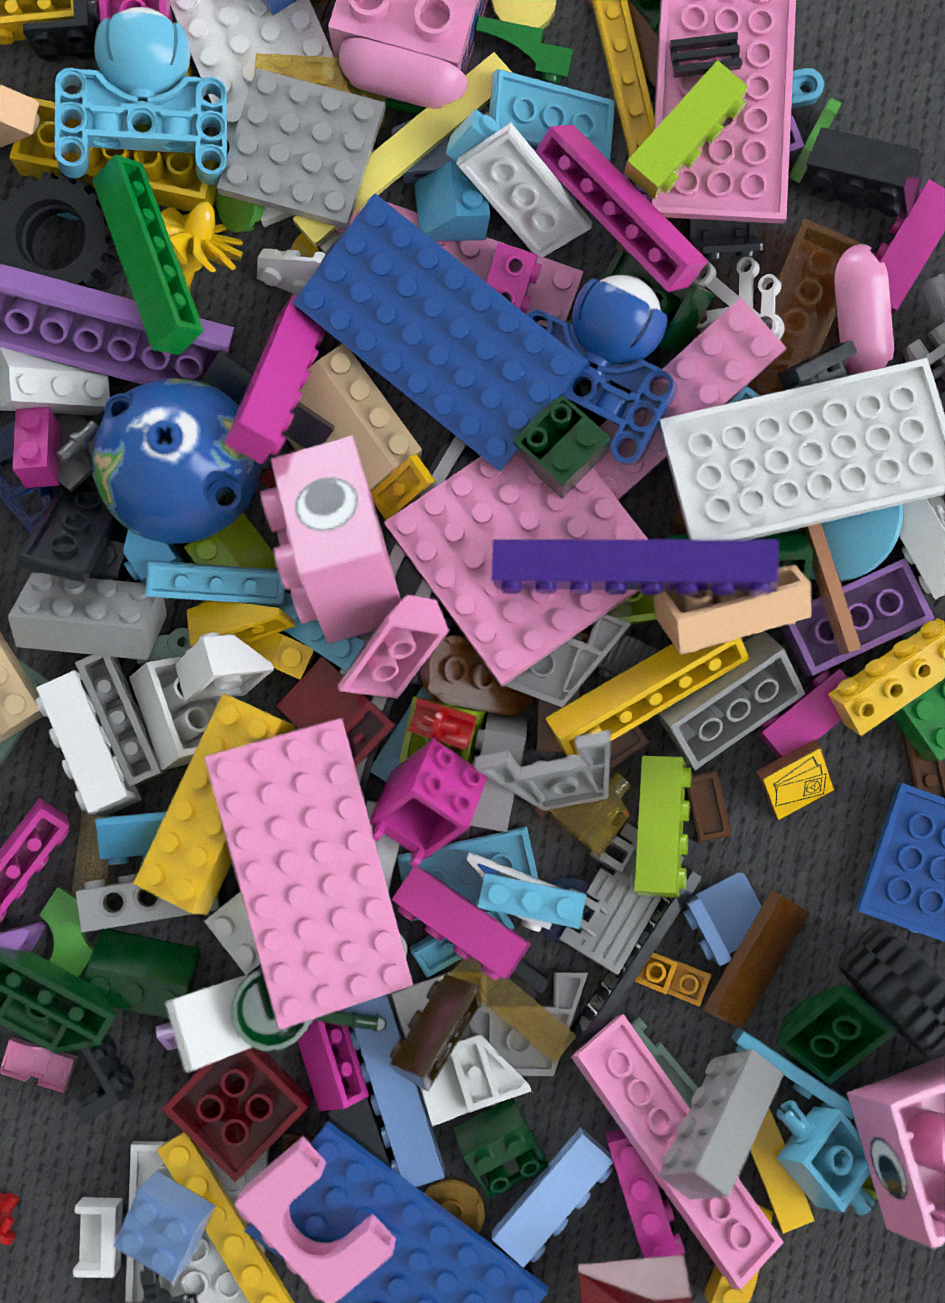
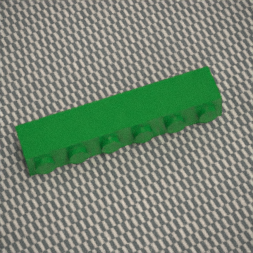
M114 155L93 178L92 182L152 350L180 355L204 332L143 164Z

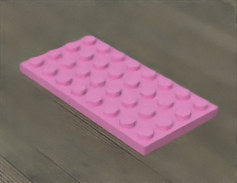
M796 0L660 1L654 130L705 75L673 78L669 49L670 40L738 32L737 42L740 45L739 56L742 59V66L740 70H733L731 72L748 86L743 99L747 103L737 117L732 119L729 116L722 124L724 129L719 137L712 144L706 141L699 149L702 154L691 168L688 169L684 166L677 174L680 177L667 194L662 191L655 199L651 197V204L664 217L785 223L787 218ZM731 55L714 57L707 60L682 61L679 62V65L712 62L717 60H728L731 59Z
M342 718L204 756L279 1030L413 986L375 840L372 838L373 833Z

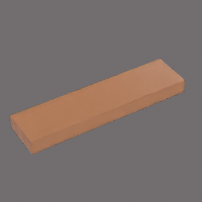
M818 523L799 528L800 532H806L813 551L812 569L840 655L859 650L861 645L822 525Z

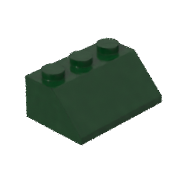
M107 928L102 929L87 965L84 980L94 985L111 1007L170 1019L165 1002L192 993L201 948Z

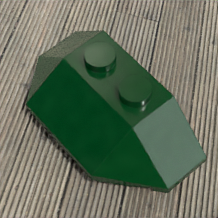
M0 948V1025L53 1053L100 1045L117 1013L94 985L33 952Z

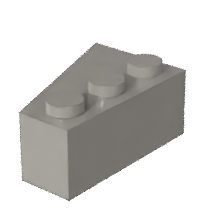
M488 713L485 730L478 729L475 749L481 750L480 756L509 751L520 766L526 741L528 718ZM488 777L470 825L507 832L515 793Z

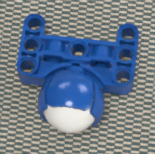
M627 275L610 276L601 281L592 278L577 295L573 307L572 324L569 325L567 322L542 310H533L527 316L535 322L547 321L548 327L546 331L587 363L563 393V396L570 402L619 426L611 443V453L620 463L631 466L643 459L659 428V420L664 419L677 392L676 383L669 373L643 360L661 342L667 327L668 317L661 311L655 293L643 281ZM658 379H665L669 383L667 392L660 396L653 395L651 392L652 384ZM583 380L591 381L592 389L590 393L583 397L577 396L576 387L579 382ZM610 381L617 383L633 392H631V394H628L612 386ZM642 410H650L653 415L651 423L646 427L637 426L635 421L636 415ZM627 440L635 441L637 447L635 454L630 458H623L620 454L622 443Z

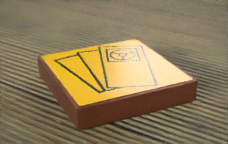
M816 739L756 771L771 814L777 822L835 791L822 747Z

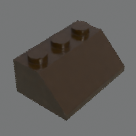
M447 974L444 975L441 982L436 980L432 984L426 996L429 999L423 1011L418 1009L408 1025L411 1031L404 1041L398 1040L389 1056L392 1059L390 1065L393 1071L429 1092L482 1004L479 986Z

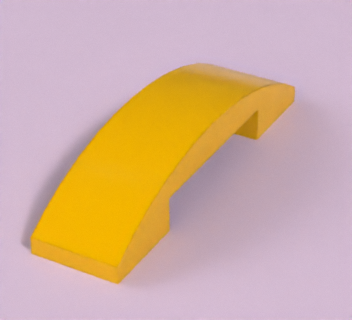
M768 1108L750 1148V1152L781 1231L784 1234L813 1222L814 1218L804 1191L776 1159L784 1148L785 1143Z

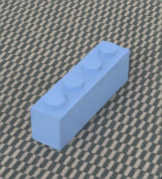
M580 1127L549 1163L550 1167L544 1169L492 1229V1240L523 1268L530 1260L532 1262L538 1260L546 1248L544 1243L552 1234L557 1236L562 1232L568 1223L566 1217L574 1208L577 1210L581 1209L591 1195L589 1190L597 1181L600 1184L603 1183L613 1170L611 1165L614 1162L611 1153Z

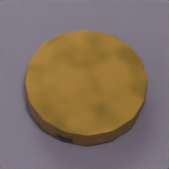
M456 1177L439 1179L428 1186L424 1192L425 1195L479 1234L485 1219L483 1199L476 1187L467 1180Z

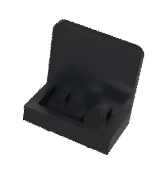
M73 0V20L23 24V34L38 57L49 62H57L62 57L75 56L79 59L93 58L95 55L96 31L101 23L97 0Z
M688 219V241L706 259L722 258L724 252H736L738 257H751L756 255V251L765 249V242L755 235L756 222Z

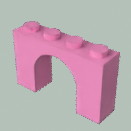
M301 1137L241 1189L235 1205L238 1207L242 1218L247 1222H252L261 1232L264 1242L269 1247L275 1248L284 1257L287 1267L294 1274H299L316 1299L323 1300L324 1303H336L392 1256L396 1238L374 1214H371L344 1238L335 1242H316L308 1239L297 1230L290 1216V1203L321 1177L326 1161L304 1137Z

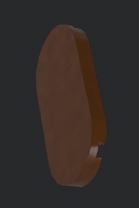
M445 636L420 668V677L426 692L434 700L443 704L496 715L514 716L523 712L522 710L526 706H530L535 699L533 696L512 688L501 687L465 637Z

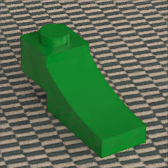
M478 16L476 31L499 38L524 52L536 63L535 71L542 73V80L560 83L561 77L568 78L573 49L542 43L544 35L542 28Z

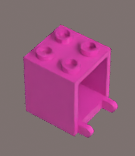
M433 738L390 772L369 821L374 826L372 838L377 842L384 833L412 852L409 864L416 868L422 859H426L469 829L488 777L475 770L473 765Z

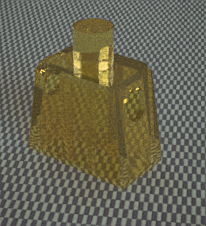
M616 773L609 780L608 799L550 809L549 812L564 829L600 858L629 818L630 813L620 798L631 785L624 777Z

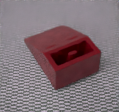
M322 656L276 706L299 729L342 718L355 769H357L394 729L396 724L364 694L339 691L338 684L344 676Z

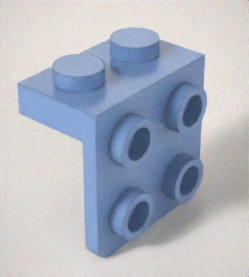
M737 872L689 897L685 903L687 910L683 914L692 931L696 928L698 929L703 941L699 942V946L708 961L713 959L719 966H722L731 961L729 954L738 949L762 906L747 877L743 873Z

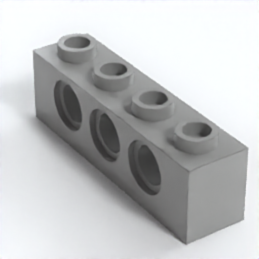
M90 655L75 662L128 786H138L167 773L166 769L161 770L143 716L118 658Z
M137 874L119 876V883L105 885V879L84 882L85 888L76 891L81 933L190 915L191 913L158 897L157 902L153 905L144 904L140 899L142 888L133 884ZM115 892L122 896L123 907L121 910L114 911L107 906L106 898L109 893ZM219 893L217 894L210 911L220 909L221 906Z

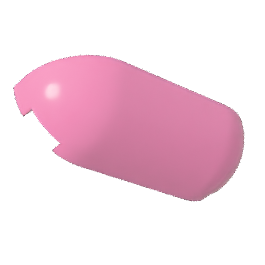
M349 38L340 45L339 62L341 69L350 80V83L358 89L426 108L441 109L443 105L449 104L458 98L461 99L468 88V80L464 73L444 60L364 38Z
M864 244L852 246L843 253L837 264L834 277L840 343L852 340L857 350L856 354L845 359L847 362L845 368L851 375L885 368L887 362L892 360L894 355L887 269L884 262L879 263L870 252L871 247Z

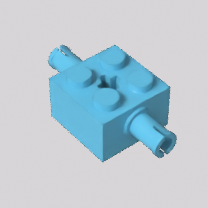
M791 1100L783 1103L780 1107L784 1110L785 1114L782 1110L778 1109L777 1116L793 1135L776 1159L816 1207L844 1212L848 1205L851 1204L858 1215L870 1212L871 1208L866 1204V1201L870 1206H874L875 1201L862 1187V1184L870 1174V1170L856 1128L839 1109L813 1106L805 1117L794 1101Z

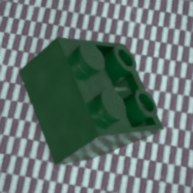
M561 394L557 399H553L513 439V444L535 474L563 499L609 452L611 437Z
M514 1097L453 1128L464 1160L489 1199L550 1167Z

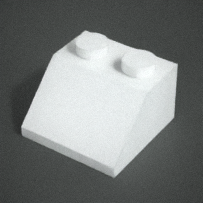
M217 632L201 636L199 641L192 648L188 649L185 655L175 664L185 702L221 698L223 693L232 697L244 696L274 670L270 661L234 635L220 636Z

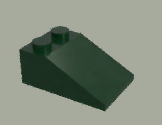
M618 249L603 279L615 275H627L647 284L655 293L661 311L668 317L665 333L658 346L676 353L682 352L713 299L714 294L695 282H692L687 288L667 292L631 254Z
M840 984L804 999L783 1017L776 1044L828 1085H831L897 1033L898 1027L844 984Z

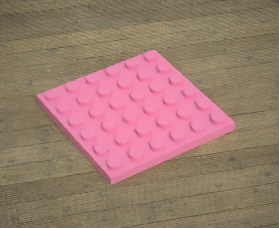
M519 451L502 472L497 470L483 457H479L384 522L389 533L501 687L640 591L626 590L625 594L612 595L605 593V590L591 589L590 594H573L570 592V589H556L554 594L536 593L535 589H521V593L507 594L502 593L501 589H496L491 580L493 539L648 540L594 468L562 499L535 474Z

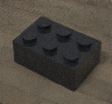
M823 127L819 131L806 163L813 193L821 200L847 202L856 209H865L866 207L876 209L889 217H897L898 215L909 216L923 182L919 149Z

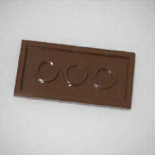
M772 890L703 1010L716 1018L743 1029L809 912Z

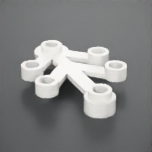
M743 257L738 261L736 270L739 273L738 296L716 278L715 267L707 262L693 282L711 290L729 307L706 310L702 318L707 316V320L703 324L699 322L696 328L702 332L706 330L741 297L767 327L772 326L771 331L780 340L784 333V322L775 314V296L781 290V282L772 274L764 275L759 280L758 289L762 293L761 314L753 309V278L759 273V264L752 257ZM752 264L750 270L744 272L745 267ZM774 282L772 288L766 290L767 284Z

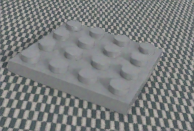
M256 68L227 155L226 169L221 174L218 182V194L348 229L385 112V102Z

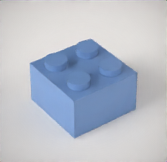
M157 1171L138 1189L113 1247L173 1282L190 1263L216 1205Z

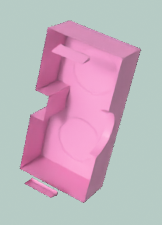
M14 1037L8 1042L0 1074L22 1081H27L33 1076L39 1078L37 1085L64 1093L69 1088L78 1056L64 1052L53 1053L38 1044Z

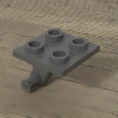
M64 414L58 420L61 426L60 450L56 454L60 458L59 483L72 493L93 473L92 448L99 426L93 421L87 422L80 415Z

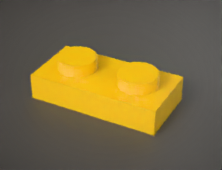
M417 454L409 456L371 492L373 502L385 520H388L416 500L435 482V479Z

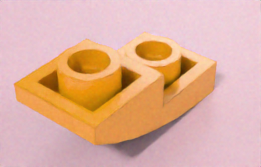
M653 952L635 982L700 1007L712 974Z

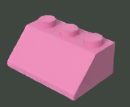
M407 595L387 616L338 684L339 691L398 699L449 631L437 601Z

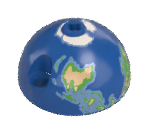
M176 378L151 381L125 394H116L106 401L104 407L105 416L96 432L92 448V468L95 484L101 500L108 511L121 525L133 533L149 540L163 543L199 541L215 535L232 524L251 502L261 473L260 463L224 443L239 406L229 396L213 386L200 381ZM127 409L123 414L117 416L121 410ZM164 438H167L168 440H170L171 438L173 439V442L169 445H167L165 442L163 444L161 443V441ZM232 494L236 496L235 501L229 506L218 504L223 495Z

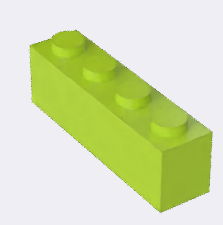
M717 60L627 160L624 174L653 199L662 191L667 194L680 177L677 174L684 166L688 169L691 168L702 154L699 149L706 141L712 144L719 137L724 129L722 126L724 121L729 116L732 119L736 118L747 103L743 99L748 86Z
M642 756L634 890L639 896L680 898V889H686L687 871L686 868H681L682 855H687L688 834H683V821H689L690 802L684 801L685 788L691 787V767H686L683 757Z

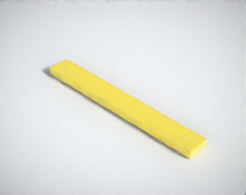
M495 52L465 75L468 80V88L461 99L458 98L449 104L443 105L441 109H424L371 153L352 217L366 205L374 193L379 195L454 133L474 109L480 111L490 103L492 73L496 69L511 72ZM297 215L293 218V223L314 247L318 246L339 228Z

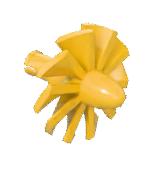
M202 201L186 215L180 214L174 207H168L161 212L188 289H190L195 271H199L203 265L210 272L216 271L207 259L232 271L235 270L236 266L230 259L240 261L243 252L231 246H241L243 242L241 239L215 234L226 231L227 228L223 224L215 225V211L209 202Z

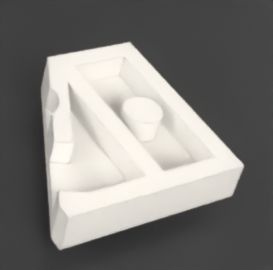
M263 248L258 256L257 279L269 286H276L298 296L325 260L326 254L316 252L313 258L300 257L301 254L298 250L279 251L277 249Z

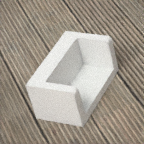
M82 1197L75 1205V1214H81L79 1262L73 1269V1277L114 1278L121 1268V1251L114 1248L113 1245L122 1227L123 1198Z

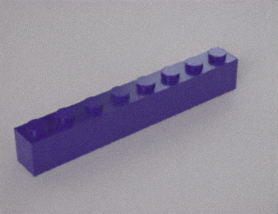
M493 539L491 580L496 589H501L502 593L507 594L521 593V589H535V592L540 594H554L556 589H570V592L573 594H590L591 589L605 590V593L612 595L625 594L626 590H641V593L645 595H659L662 593V590H676V593L679 595H695L698 593V590H712V594L720 596L732 595L734 591H748V594L753 596H766L770 594V591H777L779 540Z

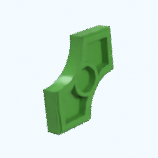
M833 98L828 100L789 174L790 179L800 183L807 170L806 163L821 127L829 129L842 103Z
M59 886L39 915L51 928L54 938V949L49 962L80 978L87 968L94 947L86 938L85 932L81 933L76 896L62 886Z

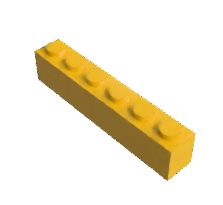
M741 637L726 643H718L680 654L672 643L549 715L545 720L567 756L580 755L576 749L575 737L610 730V741L745 663L749 660Z

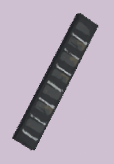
M681 864V868H686L687 881L686 889H680V898H661L619 974L615 975L610 971L607 972L569 1031L583 1045L604 1028L701 881L702 877Z

